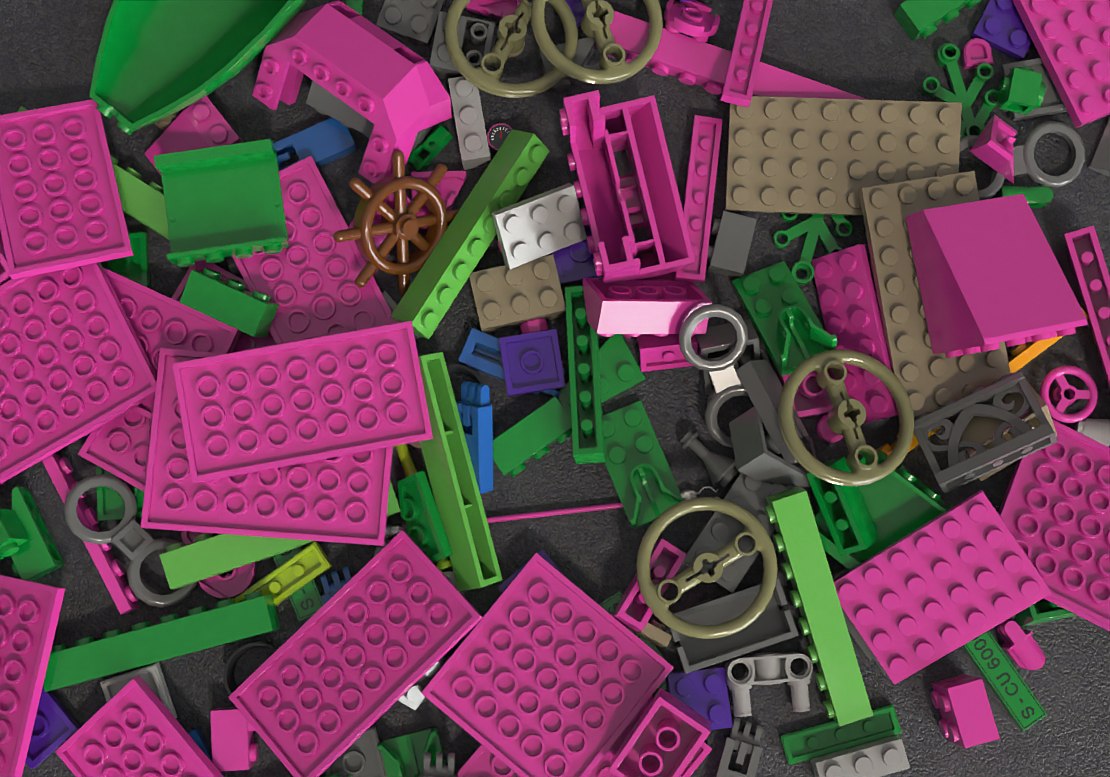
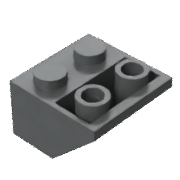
M439 11L429 65L438 78L448 80L450 78L462 77L463 75L457 70L449 56L445 42V23L448 13ZM460 16L458 23L459 45L469 63L473 67L478 68L482 58L490 53L495 22Z

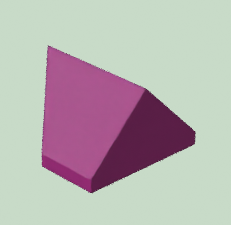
M994 115L970 149V152L1014 184L1013 150L1015 147H1013V142L1016 140L1014 136L1017 134V131Z

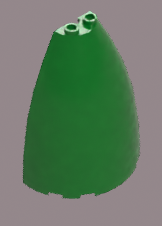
M114 0L106 19L99 45L89 97L98 103L96 106L98 111L108 118L114 115L119 120L116 125L131 135L133 131L169 117L199 101L236 76L288 25L307 1Z

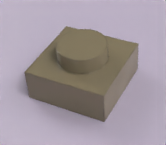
M651 620L650 623L647 622L643 631L635 632L636 635L660 648L667 647L672 638L670 634L665 632L667 628L654 620Z

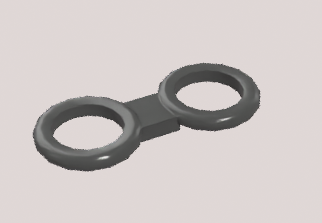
M1046 121L1036 125L1025 136L1022 145L1016 146L1013 150L1014 176L1027 174L1035 183L1045 187L1059 188L1071 183L1080 174L1085 162V148L1081 137L1071 126L1060 121ZM1056 133L1062 136L1070 146V165L1059 176H1050L1042 172L1034 159L1035 145L1043 134ZM967 135L960 138V152L967 147H972L980 135ZM993 169L990 183L984 189L978 190L979 200H987L993 197L1001 189L1005 177Z
M710 304L694 310L685 319L679 333V345L686 361L697 369L709 372L715 394L708 401L705 411L707 430L712 438L723 446L733 447L731 434H727L718 426L717 414L719 408L726 400L740 395L749 397L736 373V370L739 369L737 361L743 355L747 346L748 331L742 316L734 309L721 304ZM716 316L731 322L735 328L736 338L733 347L728 353L719 358L709 359L701 357L693 350L691 337L693 330L699 322Z
M100 474L88 476L73 486L66 496L63 508L66 524L74 535L85 542L99 545L112 542L130 560L127 569L128 582L137 598L148 605L163 608L177 605L189 597L197 582L183 586L176 592L168 595L154 594L146 589L141 582L139 571L145 557L153 551L166 549L167 546L180 543L181 541L167 537L153 539L135 521L137 514L135 495L127 484L117 477ZM101 486L111 488L120 495L124 502L125 512L123 519L118 526L110 531H91L83 526L77 517V502L83 493L91 488Z

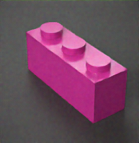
M664 539L655 542L651 553L650 577L653 584H658L664 579L673 578L687 555ZM636 572L613 611L612 616L634 632L643 631L653 612L641 594ZM670 582L665 583L661 587V596L664 595Z

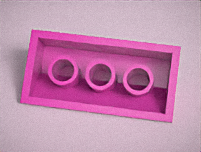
M583 278L587 322L597 334L605 337H611L614 334H626L632 337H638L641 334H653L659 337H665L668 334H679L682 323L691 312L701 306L712 304V301L693 282L675 279H642L604 283L603 278ZM709 318L699 322L693 330L692 336L694 334H706Z

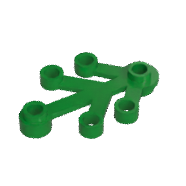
M945 43L936 51L935 61L940 67L946 68L953 93L942 88L935 77H928L923 81L921 92L926 96H933L942 102L962 103L960 138L970 135V128L975 129L977 135H980L985 128L984 123L989 114L1001 102L1002 97L998 90L991 89L987 91L982 97L983 105L974 118L971 106L983 84L993 76V67L988 63L980 64L975 69L974 79L966 91L957 63L960 51L956 45ZM945 50H950L953 53V57H948L945 54ZM980 69L986 70L988 76H982ZM926 83H932L934 90H929L926 87ZM988 95L994 96L996 103L990 102Z
M780 213L781 219L787 223L793 222L798 214H794L790 218L785 213ZM812 214V217L788 230L776 232L772 238V243L776 248L784 249L790 241L807 233L799 262L795 263L790 270L798 285H806L814 277V268L811 265V260L818 236L827 250V255L833 251L843 250L841 247H838L823 220L824 215ZM830 215L836 224L834 227L835 235L841 239L847 238L853 231L852 224L843 215ZM845 225L848 228V233H841L839 226ZM777 236H784L786 243H778ZM803 270L806 277L804 279L798 278L796 271Z

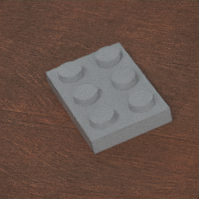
M570 183L491 213L504 262L509 269L587 239L575 188Z

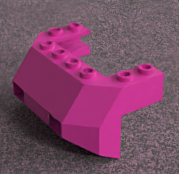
M340 0L299 13L265 46L252 96L272 110L277 109L279 100H282L287 105L296 102L303 75L305 74L374 124L358 173L373 184L382 178L393 175L392 153L395 150H401L404 153V166L406 167L417 133L452 118L451 97L429 63Z
M599 90L563 98L564 108L559 109V119L563 136L568 135L571 153L567 154L570 171L576 170L578 181H574L573 184L577 199H583L584 208L580 209L583 226L589 225L591 236L586 238L589 252L594 255L593 262L596 275H602L604 283L642 280L676 272L696 262L655 95L599 108ZM627 149L632 173L619 176L613 152ZM646 227L649 240L635 243L632 230Z

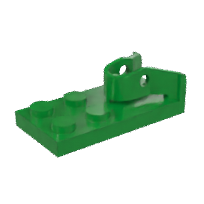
M785 261L732 281V288L781 377L792 373L803 361L823 351L836 349L837 338L835 334L831 335L823 329Z
M641 400L603 415L604 464L631 528L635 529L652 522L669 507L685 501L686 499L685 497L682 498Z
M438 726L380 740L377 744L378 751L381 750L387 777H419L420 772H424V752H431V765H436V753H443V765H446Z

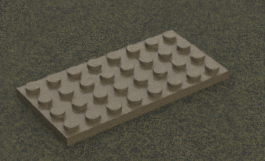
M752 96L748 108L730 103L725 211L863 216L859 196L861 188L959 173L962 103Z
M970 171L861 188L859 196L891 370L900 380L910 398L914 417L925 412H935L950 400L963 399L978 387H988L997 383L1002 376L1010 373L1005 341L999 342L1000 349L951 358H946L945 353L933 355L905 217L925 209L980 201L975 172Z

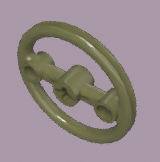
M453 0L445 23V42L453 64L471 84L493 95L521 98L544 92L563 78L565 73L554 66L547 74L530 82L518 84L500 82L504 64L509 55L519 52L523 48L527 24L531 19L532 3L527 0H520L514 14L502 18L499 23L494 48L491 53L486 54L482 58L480 66L475 68L464 56L458 40L459 18L463 9L471 0ZM546 0L558 13L563 24L565 44L562 54L573 61L578 43V29L575 17L565 0ZM486 66H494L498 70L489 71L486 69Z
M533 0L531 23L535 39L541 51L557 69L583 82L609 84L630 78L650 61L658 48L662 35V11L659 0H643L649 16L648 38L641 52L632 61L626 62L625 51L623 47L615 43L610 29L614 19V9L604 0H581L585 10L580 22L581 29L587 36L596 40L601 54L598 59V65L601 70L578 65L565 57L557 49L547 32L544 9L546 0ZM606 55L614 56L617 62H611Z
M834 349L815 354L803 361L790 374L780 394L778 405L779 425L788 449L807 471L829 483L841 486H861L878 481L893 472L904 460L910 449L914 434V413L910 398L897 376L886 365L867 354L845 349ZM844 364L858 366L876 376L889 390L896 403L900 424L898 439L891 454L880 464L877 463V452L873 447L866 444L860 428L866 419V409L858 400L850 399L844 383L847 376ZM827 370L831 371L835 375L836 380H833L828 376ZM812 371L817 372L816 380L818 385L828 392L833 409L828 413V426L834 433L843 435L849 450L846 464L852 472L836 470L817 460L806 449L797 434L793 420L794 397L803 379ZM858 454L865 458L866 465L859 461Z
M712 497L693 498L669 507L649 526L642 538L637 555V580L646 604L665 625L690 637L702 639L721 638L745 629L765 610L776 585L777 557L766 529L748 510L724 499ZM709 510L730 515L745 526V529L736 534L730 543L714 553H700L696 555L690 567L671 579L661 580L658 584L652 583L650 559L654 544L661 532L675 519L687 513ZM743 535L748 536L752 541V547L746 553L738 548V540ZM756 551L761 552L764 571L759 592L752 604L736 618L717 625H699L684 621L669 611V605L678 601L682 593L700 582L712 583L717 581L721 577L724 567L742 556L753 555ZM726 554L728 555L727 557L723 558L722 560L716 562L717 560H719V559H720L721 557H723L724 555H726ZM703 560L705 562H716L710 568L712 574L698 573L703 567ZM696 574L693 578H691V579H689L688 581H686L687 578H689L690 576ZM670 582L675 586L676 594L672 599L665 600L660 593L661 587L665 583Z

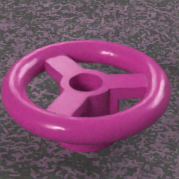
M1060 366L1050 371L1043 379L1040 386V397L1047 404L1051 417L1061 422L1074 423L1085 419L1092 413L1097 403L1098 391L1094 380L1086 371L1075 366ZM1064 374H1072L1079 377L1086 384L1088 390H1077L1074 386L1069 385ZM1053 380L1058 385L1051 391V400L1056 405L1055 408L1049 399V388ZM1065 390L1070 394L1069 399L1064 397ZM1075 400H1088L1086 406L1081 411L1075 414H1064L1066 407L1072 405Z

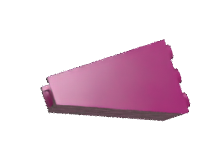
M1024 194L925 209L905 216L933 355L945 353L946 358L990 351L1000 349L999 342L1005 341L1007 347L1025 344L1026 342L1075 334V327L1088 325L1087 319Z

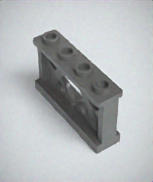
M1022 372L1006 374L997 383L988 387H978L969 396L960 400H950L941 409L932 413L925 412L920 414L914 421V434L944 493L1058 442L1055 432ZM1013 393H1018L1023 396L1024 402L1021 409L1013 414L1011 411L1015 407L1014 399L1010 404L1003 403L1002 399ZM1030 408L1040 424L1035 429H1032L1021 419ZM974 416L989 417L1003 422L995 432L993 448L986 450L979 443L962 441L966 427ZM941 426L944 427L945 433L936 436L942 441H949V444L943 446L932 444L928 439L929 433ZM1010 426L1013 427L1007 433L1013 434L1014 438L1008 441L1002 440L1003 433ZM960 449H974L976 450V455L967 459L965 458V455L968 451L965 450L960 452ZM948 452L949 468L941 471L933 453Z

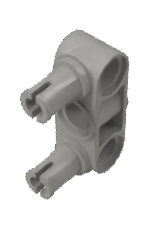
M794 651L763 652L737 656L726 661L724 665L728 689L732 690L735 717L752 715L749 689L754 684L772 685L787 682V685H790L793 712L810 711L808 684L811 683L813 664L808 656ZM796 658H801L804 663L803 670L800 673L793 674L790 668L791 662ZM737 663H743L746 668L744 676L738 679L734 678L731 673L732 667Z

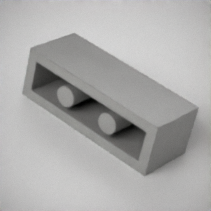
M464 76L450 78L448 82L463 168L467 170L488 166L491 158L479 89Z
M896 735L810 759L814 777H881L910 768L902 738Z

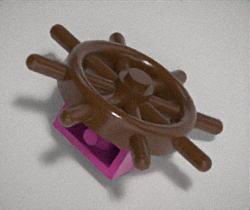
M395 150L392 153L393 175L382 178L370 188L357 177L349 180V186L362 199L356 209L354 220L348 226L349 229L336 231L333 238L339 243L355 240L361 256L367 261L355 279L357 287H364L375 271L379 269L389 274L398 275L399 295L403 298L410 287V273H414L423 267L447 230V222H452L460 209L446 211L444 201L435 189L447 172L445 164H438L428 179L424 181L405 174L404 153L401 150ZM406 188L418 192L412 201L406 196ZM426 203L429 214L416 216L423 204ZM428 226L427 234L424 238L418 233V229ZM408 240L418 247L411 255L408 252ZM396 243L397 260H386L385 257Z

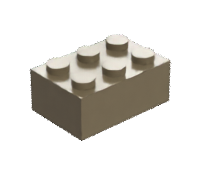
M553 255L537 258L512 269L504 265L472 272L469 276L483 333L487 334L518 327L521 323L536 318L549 320L566 316V307Z
M1028 383L1057 437L1058 435L1047 404ZM1013 393L1002 399V402L1005 404H1010L1014 399L1015 407L1011 411L1013 414L1021 409L1024 402L1023 396L1018 393ZM1031 408L1021 418L1032 429L1040 426ZM974 416L966 427L962 441H973L981 444L986 450L994 447L995 432L1003 422L989 417ZM1010 426L1003 433L1002 440L1008 441L1014 438L1013 434L1007 433L1013 427ZM960 449V452L965 450L968 451L965 455V458L967 459L976 455V450L974 449ZM1006 466L999 468L993 472H990L982 477H979L978 479L980 481H983L984 479L990 477L991 475L995 474L996 472L1000 471Z

